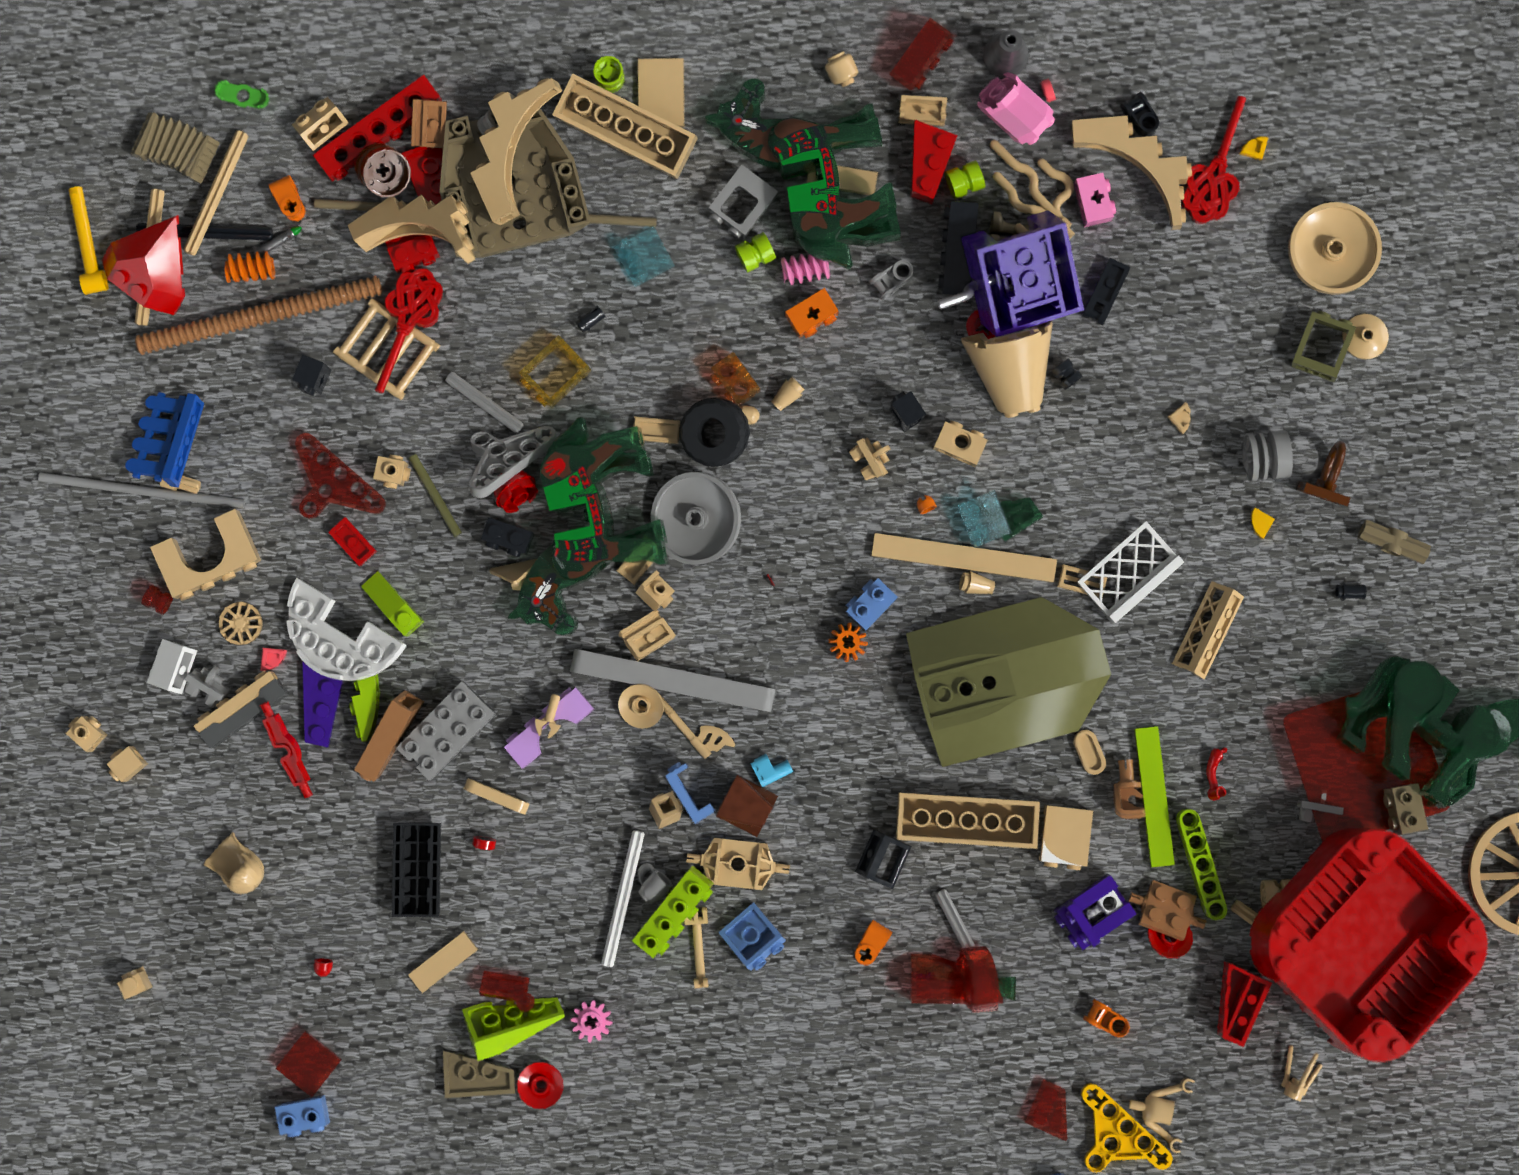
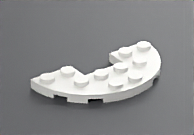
M296 578L287 603L289 607L287 629L289 637L293 640L297 649L296 653L315 672L342 681L366 679L389 667L407 646L370 622H366L357 640L352 639L325 622L335 600L303 580Z

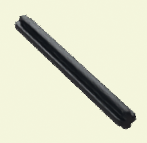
M137 223L136 232L145 229L147 223ZM178 224V237L188 238L194 225ZM209 225L204 238L270 241L273 239V229L270 227Z

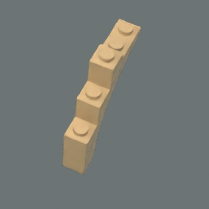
M553 78L539 81L536 87L530 90H522L517 94V97L509 92H500L493 97V100L488 102L499 127H492L485 131V135L479 137L490 162L479 164L476 170L471 172V176L492 222L498 225H502L520 215L512 188L513 158L521 134L533 115L552 97L562 92L559 83Z
M1128 115L1072 120L1073 148H1091L1107 151L1128 160L1149 177L1161 194L1169 214L1171 230H1181L1182 223L1186 222L1185 209H1181L1180 200H1184V187L1179 186V184H1187L1188 177H1192L1191 163H1187V156L1159 158V156H1162V143L1157 142V136L1129 138V136H1133L1132 122H1128Z
M422 195L407 205L402 200L399 202L393 196L348 224L353 240L365 252L395 238L408 235H430L451 243L455 251L468 264L476 259L472 252L474 246L470 239L465 236L467 233L465 225L470 223L466 216L468 210L461 200L457 202L452 195L436 205L431 200L428 202Z

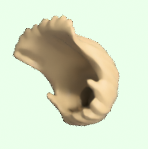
M234 832L218 845V848L214 850L204 863L205 867L216 872L224 884L237 894L252 892L259 886L264 877L262 861L255 853L237 840Z

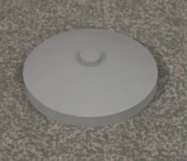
M702 472L680 474L665 483L654 499L651 509V527L654 537L662 550L679 562L699 565L719 559L731 549L740 531L741 512L735 494L725 482L711 474Z

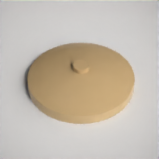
M1330 202L1312 208L1298 220L1289 238L1288 253L1291 266L1303 283L1318 292L1337 295L1356 290L1373 276L1381 260L1382 242L1375 223L1365 212L1350 204Z

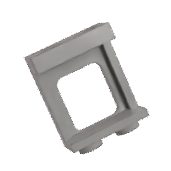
M741 165L709 206L710 218L719 225L722 222L729 227L728 231L736 238L741 236L746 239L749 231L768 206L777 199L778 191ZM737 187H741L758 200V204L742 224H737L721 211V207Z

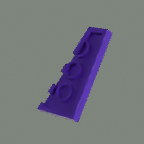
M303 662L305 743L329 747L343 681L323 676Z

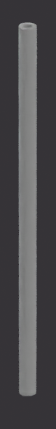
M39 473L38 475L39 482L243 509L245 507V499L194 494L191 492L48 473Z

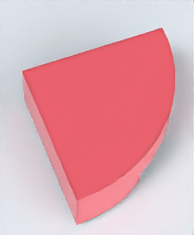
M263 648L260 671L272 670V668L274 669V667L276 668V666L278 667L281 664L280 662L285 659L287 650Z

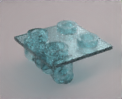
M654 226L630 239H622L619 241L620 244L614 247L634 287L675 267Z
M995 490L957 505L959 508L957 511L960 512L964 521L962 524H965V531H968L971 540L970 544H973L974 548L1012 533Z

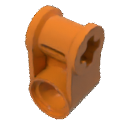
M290 175L268 184L282 213L289 220L296 222L304 218L306 210ZM292 205H295V207H294V210H295V211L291 213V212H290V211L292 210V209H291V206H292Z
M872 920L854 952L856 961L862 965L872 964L893 932ZM867 948H869V954L871 955V958H865L864 961H862L861 954H859L860 950L862 949L865 951Z
M1093 999L1092 1002L1094 1004L1088 1015L1083 1017V1020L1099 1029L1105 1030L1113 1036H1125L1130 1029L1128 1020L1113 1011L1112 1008ZM1115 1020H1122L1124 1022V1027L1119 1032H1115L1112 1029V1024Z

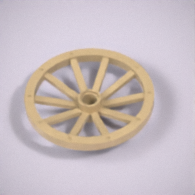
M1519 812L1506 815L1487 827L1473 847L1468 867L1471 893L1479 909L1496 926L1519 935V914L1516 923L1513 924L1501 917L1495 909L1519 893V883L1489 904L1483 893L1480 880L1519 879V872L1480 873V864L1484 851L1487 849L1519 868V860L1490 843L1496 834L1509 827L1519 848V829L1516 825L1519 822Z

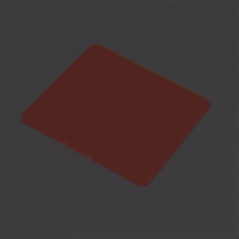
M1407 679L1391 681L1285 716L1283 725L1308 801L1344 808L1343 815L1312 810L1322 843L1333 833L1346 828L1389 830V812L1383 803V789L1418 783L1426 817L1444 812L1449 808L1450 799L1411 683ZM1323 793H1327L1326 801L1321 799Z

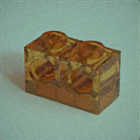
M734 352L711 367V372L713 373L710 376L717 387L723 386L726 391L724 394L725 398L732 401V403L741 406L760 392V387ZM731 367L734 371L731 377H723L720 373L722 368ZM743 385L747 388V393L743 396H738L734 392L735 387Z

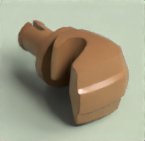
M1119 760L1120 781L1113 784L1115 814L1122 819H1141L1146 816L1145 809L1129 803V798L1132 796L1139 799L1143 798V795L1136 790V788H1141V782L1134 780L1133 760H1126V770L1125 761Z

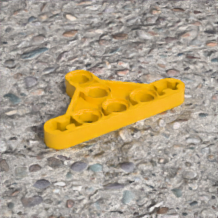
M1089 1083L1083 1086L1081 1097L1093 1109L1095 1144L1086 1153L1084 1158L1085 1165L1090 1171L1101 1172L1112 1160L1147 1159L1158 1169L1164 1170L1170 1167L1173 1159L1172 1155L1157 1139L1098 1085ZM1090 1089L1093 1091L1097 1089L1095 1094L1101 1100L1103 1099V1096H1105L1107 1099L1103 1100L1099 1104L1098 1108H1095V1105H1097L1098 1102L1095 1101L1093 1098H1090L1089 1100L1087 1099V1090ZM1106 1104H1113L1116 1111L1114 1115L1108 1117L1103 1114V1108ZM1130 1120L1133 1123V1128L1130 1132L1125 1133L1121 1131L1120 1124L1122 1121ZM1141 1136L1150 1138V1145L1147 1148L1143 1149L1138 1146L1137 1142ZM1109 1137H1114L1117 1140V1146L1113 1150L1106 1149L1104 1145L1105 1140ZM1156 1144L1158 1147L1155 1150L1159 1154L1163 1155L1166 1153L1165 1159L1167 1161L1165 1163H1156L1158 1158L1151 1152ZM1096 1154L1101 1157L1102 1161L1098 1167L1089 1165V1158L1092 1155Z

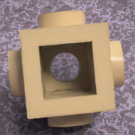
M391 454L389 458L378 456L373 479L384 482V487L397 489V485L404 486V482H408L411 469L408 468V463L403 461L401 456ZM395 469V473L391 475V471Z

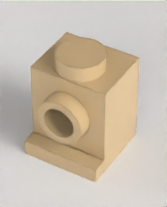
M657 570L635 592L655 612L661 606L665 609L674 600L671 596L675 592L659 576L660 573Z
M143 966L122 975L123 980L117 982L124 1000L152 988Z

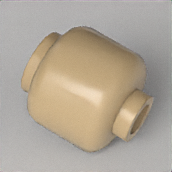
M842 51L827 59L828 63L825 65V69L832 84L837 85L841 83L842 87H845L855 82L853 77L858 74V68L851 54H845Z

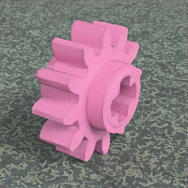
M595 1000L591 1002V1006H588L584 1001L582 1002L583 1010L575 1008L574 1011L578 1017H572L571 1021L577 1023L573 1031H581L579 1039L587 1035L588 1042L592 1041L593 1036H596L600 1041L602 1039L601 1032L604 1034L609 1033L608 1028L605 1026L611 1025L613 1021L606 1019L611 1014V1011L603 1012L604 1003L596 1007ZM591 1015L592 1018H597L596 1026L593 1027L592 1024L587 1025L586 1021L589 1019L587 1016Z

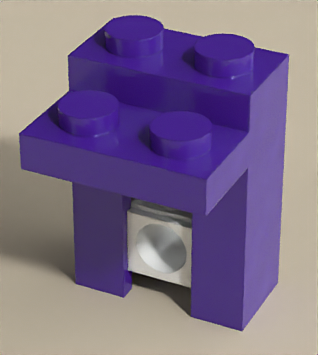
M1106 874L1054 909L1057 914L1054 916L1056 922L1061 928L1066 927L1070 933L1067 938L1074 948L1078 946L1081 950H1084L1090 945L1095 947L1101 942L1100 938L1136 915L1130 903L1126 902L1118 890V885L1110 874ZM1111 896L1114 899V905L1110 909H1105L1103 901L1106 897ZM1097 902L1095 907L1092 906V909H1089V911L1087 912L1085 911L1086 916L1089 919L1088 921L1082 911L1090 905H1092L1093 903ZM1102 913L1105 914L1104 916L1090 924V919L1094 920L1095 917L1098 918V915H1102Z

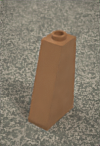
M406 690L391 701L354 769L361 778L375 782L382 775L395 753L396 747L401 743L425 701Z

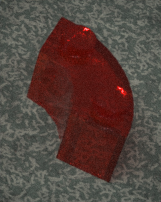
M986 946L960 948L956 966L963 982V1002L972 1013L998 1011L999 983L995 963L990 951Z

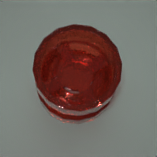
M150 585L142 598L141 604L147 608L155 607L157 613L164 615L168 611L173 598L169 592L162 593L159 587Z

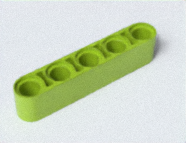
M1182 809L1176 815V824L1203 913L1210 919L1221 920L1227 914V905L1200 816L1194 810ZM1187 813H1190L1193 817V822L1189 826L1184 825L1182 820L1183 816ZM1194 835L1200 840L1196 848H1192L1189 844L1190 838ZM1200 858H1204L1207 864L1202 871H1199L1196 867V862ZM1210 880L1213 883V889L1211 892L1205 893L1203 884ZM1214 903H1218L1220 906V911L1216 915L1210 913V906Z

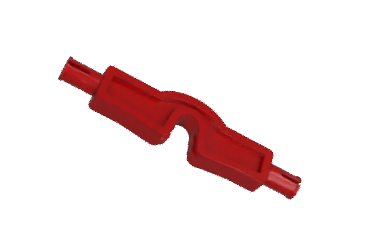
M269 701L260 704L259 706L265 715V719L262 722L267 730L272 746L274 748H285L288 751L286 755L281 757L280 763L288 774L293 786H299L303 797L308 798L312 796L313 793L307 783L310 777L301 760L302 753L298 742L288 733L280 714H274Z

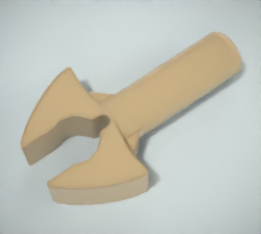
M557 694L551 695L545 717L541 720L535 719L536 730L539 736H541L542 728L547 722H549L551 728L548 738L554 736L561 727V725H557L554 721L560 696Z

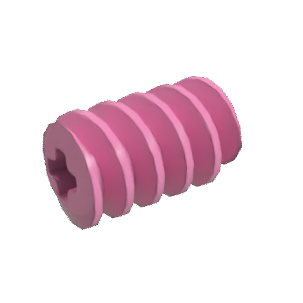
M821 251L817 252L816 258L812 253H808L807 260L803 254L799 255L798 261L794 256H790L789 263L785 257L781 258L784 284L788 279L789 283L794 285L795 278L802 284L804 276H806L809 282H812L813 275L819 281L821 280L822 273L825 274L827 279H830L827 255L824 257Z

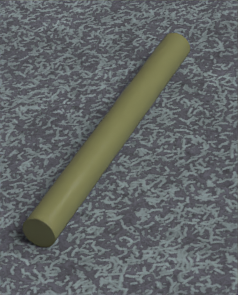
M417 454L412 455L408 459L453 536H459L462 532Z

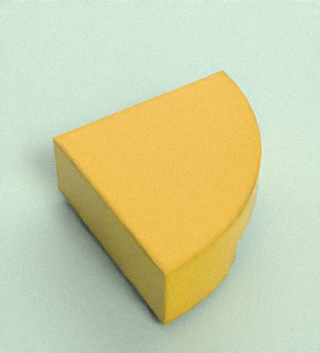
M1257 137L1248 141L1241 149L1239 155L1262 160L1268 137Z
M1253 508L1251 513L1252 527L1255 534L1259 538L1264 539L1275 519L1261 510Z

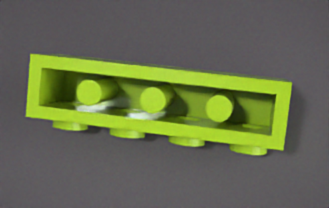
M692 866L634 937L632 942L653 959L658 953L662 956L670 946L667 941L673 935L677 938L685 928L681 925L686 918L691 920L699 909L696 905L700 900L705 903L711 896L713 891L710 888L714 883Z

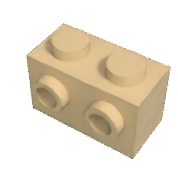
M326 97L319 100L306 114L300 115L292 126L312 151H314L349 122L335 104Z

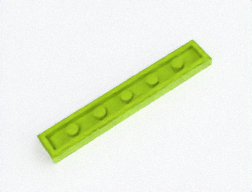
M1158 726L1134 729L1143 808L1146 811L1144 818L1150 867L1175 865Z

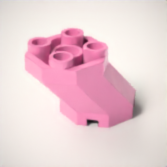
M1007 72L1003 74L1006 78L1002 80L998 77L993 79L980 92L979 97L982 101H978L977 106L1003 129L1013 141L1019 144L1027 143L1032 145L1039 139L1042 132L1054 123L1053 110L1027 87L1017 75Z

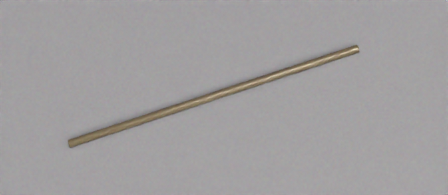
M315 199L314 201L315 208L369 211L380 204V202ZM589 214L590 221L593 224L656 227L657 218Z

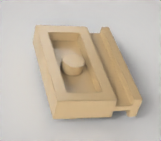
M658 610L656 612L652 611L621 630L618 634L619 637H622L624 644L637 662L670 642L676 636L664 618H661L658 614Z

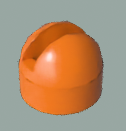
M924 495L925 500L923 501L920 497L918 498L916 505L920 514H926L937 507L932 497Z

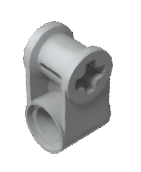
M900 260L878 273L869 281L871 285L874 284L881 294V300H885L911 280L913 276L912 264L909 261ZM906 267L909 270V274L906 277H900L896 273L897 269Z

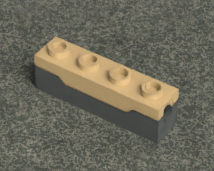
M262 671L254 677V683L249 686L247 684L241 686L235 691L236 696L230 700L228 698L223 699L216 705L218 709L211 714L208 711L197 719L199 722L194 727L209 748H216L263 714L259 706L260 704L269 701L270 706L273 707L289 695V692L274 672Z

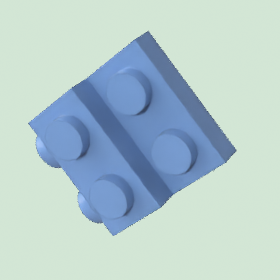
M754 902L718 932L750 971L762 968L766 964L765 958L771 953L773 955L778 954L784 948L783 943L786 941Z

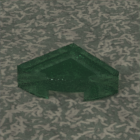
M994 977L995 987L999 989L1001 996L1004 999L1015 1000L1016 977Z

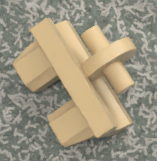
M868 437L857 441L858 445L849 453L855 462L864 457L868 461L869 465L861 469L865 480L886 475L888 471L884 464L890 461L886 455V452L891 450L889 445L882 448L879 441L871 444Z

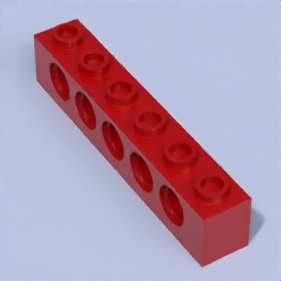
M422 75L313 154L332 182L334 180L339 181L347 176L348 170L355 166L359 153L366 146L374 143L385 144L391 139L394 141L403 135V130L409 126L412 127L413 107H411L413 99L442 101L440 95L425 75ZM403 113V118L400 121L392 120L394 114ZM384 126L385 130L382 134H374L376 127ZM358 140H366V145L364 147L356 148V143ZM340 153H348L345 161H337Z

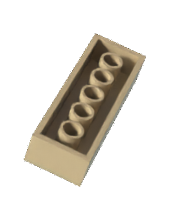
M573 73L552 114L555 119L677 180L698 139L695 134Z
M898 792L895 839L1037 849L1040 802Z

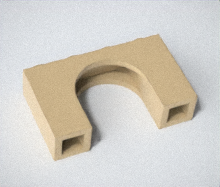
M233 509L214 518L224 541L225 553L220 564L210 571L197 572L187 564L179 544L174 538H169L150 547L172 598H180L181 601L194 596L193 592L196 590L206 591L215 586L214 582L218 580L228 581L236 577L235 573L240 570L247 572L257 567L256 563L260 562L261 558L240 511Z

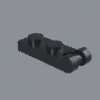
M1109 258L1082 314L1083 317L1087 319L1089 317L1097 320L1096 323L1103 326L1131 267ZM1096 303L1104 307L1102 312L1093 309Z

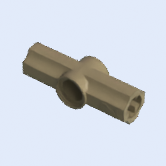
M1369 520L1364 521L1358 535V539L1381 547V550L1398 557L1403 556L1420 564L1425 563L1431 551V545L1409 537L1406 532L1396 528H1387Z

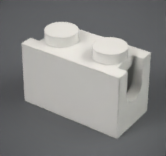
M162 639L147 683L167 691L182 694L186 684L184 679L190 673L197 650Z

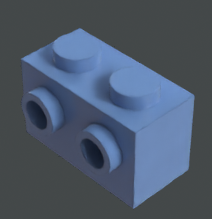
M879 578L875 582L870 579L862 588L864 593L859 598L854 596L846 604L849 609L845 613L864 631L898 598Z
M325 1095L281 1103L275 1107L280 1135L287 1134V1137L301 1135V1131L310 1129L311 1133L325 1130L324 1126L330 1123Z

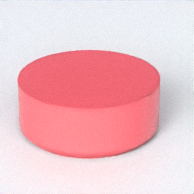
M1049 78L1042 80L1040 85L1046 102L1049 103L1056 100Z

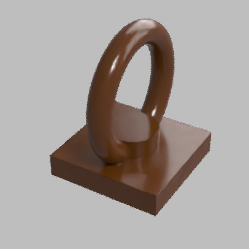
M1337 441L1332 446L1324 463L1320 479L1317 478L1315 485L1298 481L1296 490L1338 505L1348 506L1351 497L1335 492L1337 487L1335 483L1345 458V443Z

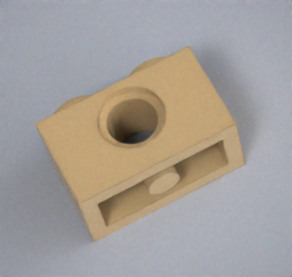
M951 420L948 423L945 421L933 449L976 467L987 443V439L983 438L984 434L973 429L971 432L962 429L963 425ZM957 437L966 439L967 446L965 448L956 446L955 439Z

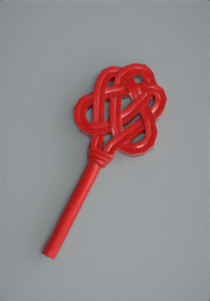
M1237 96L1218 154L1214 156L1209 167L1202 164L1192 166V177H1188L1187 190L1184 193V200H1182L1181 204L1197 224H1206L1211 220L1218 221L1224 218L1229 209V202L1237 196L1240 190L1237 178L1230 173H1226V156L1246 98L1243 96ZM1218 167V169H1217V176L1214 177L1213 172H1214V171L1216 170V168ZM1198 173L1201 174V175L1194 181V179H1193V178H1194V175H1195V174H1198ZM1206 181L1207 183L1199 191L1198 188ZM1227 183L1231 186L1230 192H1228ZM1217 185L1219 186V193H1220V197H1219V198H1218V188H1217ZM1209 192V201H1206L1204 197Z
M418 269L401 274L397 280L396 289L388 293L385 299L387 312L390 316L398 318L396 338L375 388V391L378 393H384L405 337L413 331L416 325L427 328L433 326L438 321V304L442 300L443 288L428 269ZM420 292L421 294L415 299V293ZM406 295L408 301L407 306H405L404 296ZM395 300H397V308L393 306ZM411 315V317L406 322V317Z

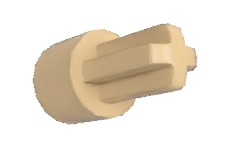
M182 476L179 488L169 486L163 479L160 482V486L173 491L182 489L197 494L201 488V482Z

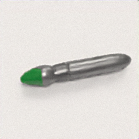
M292 227L285 233L280 234V236L260 246L253 252V257H255L256 252L263 256L265 251L270 252L289 239L296 237L301 232L302 227Z

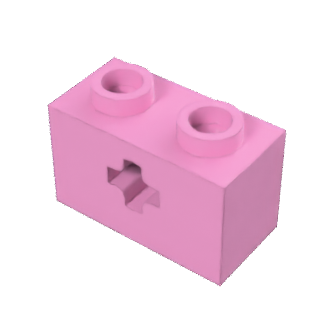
M1103 173L1077 178L1074 182V187L1084 227L1110 222L1114 214H1116V207L1114 201H1110L1108 192L1111 191L1108 178L1105 179ZM1094 195L1097 199H1101L1098 204L1095 200H1091Z

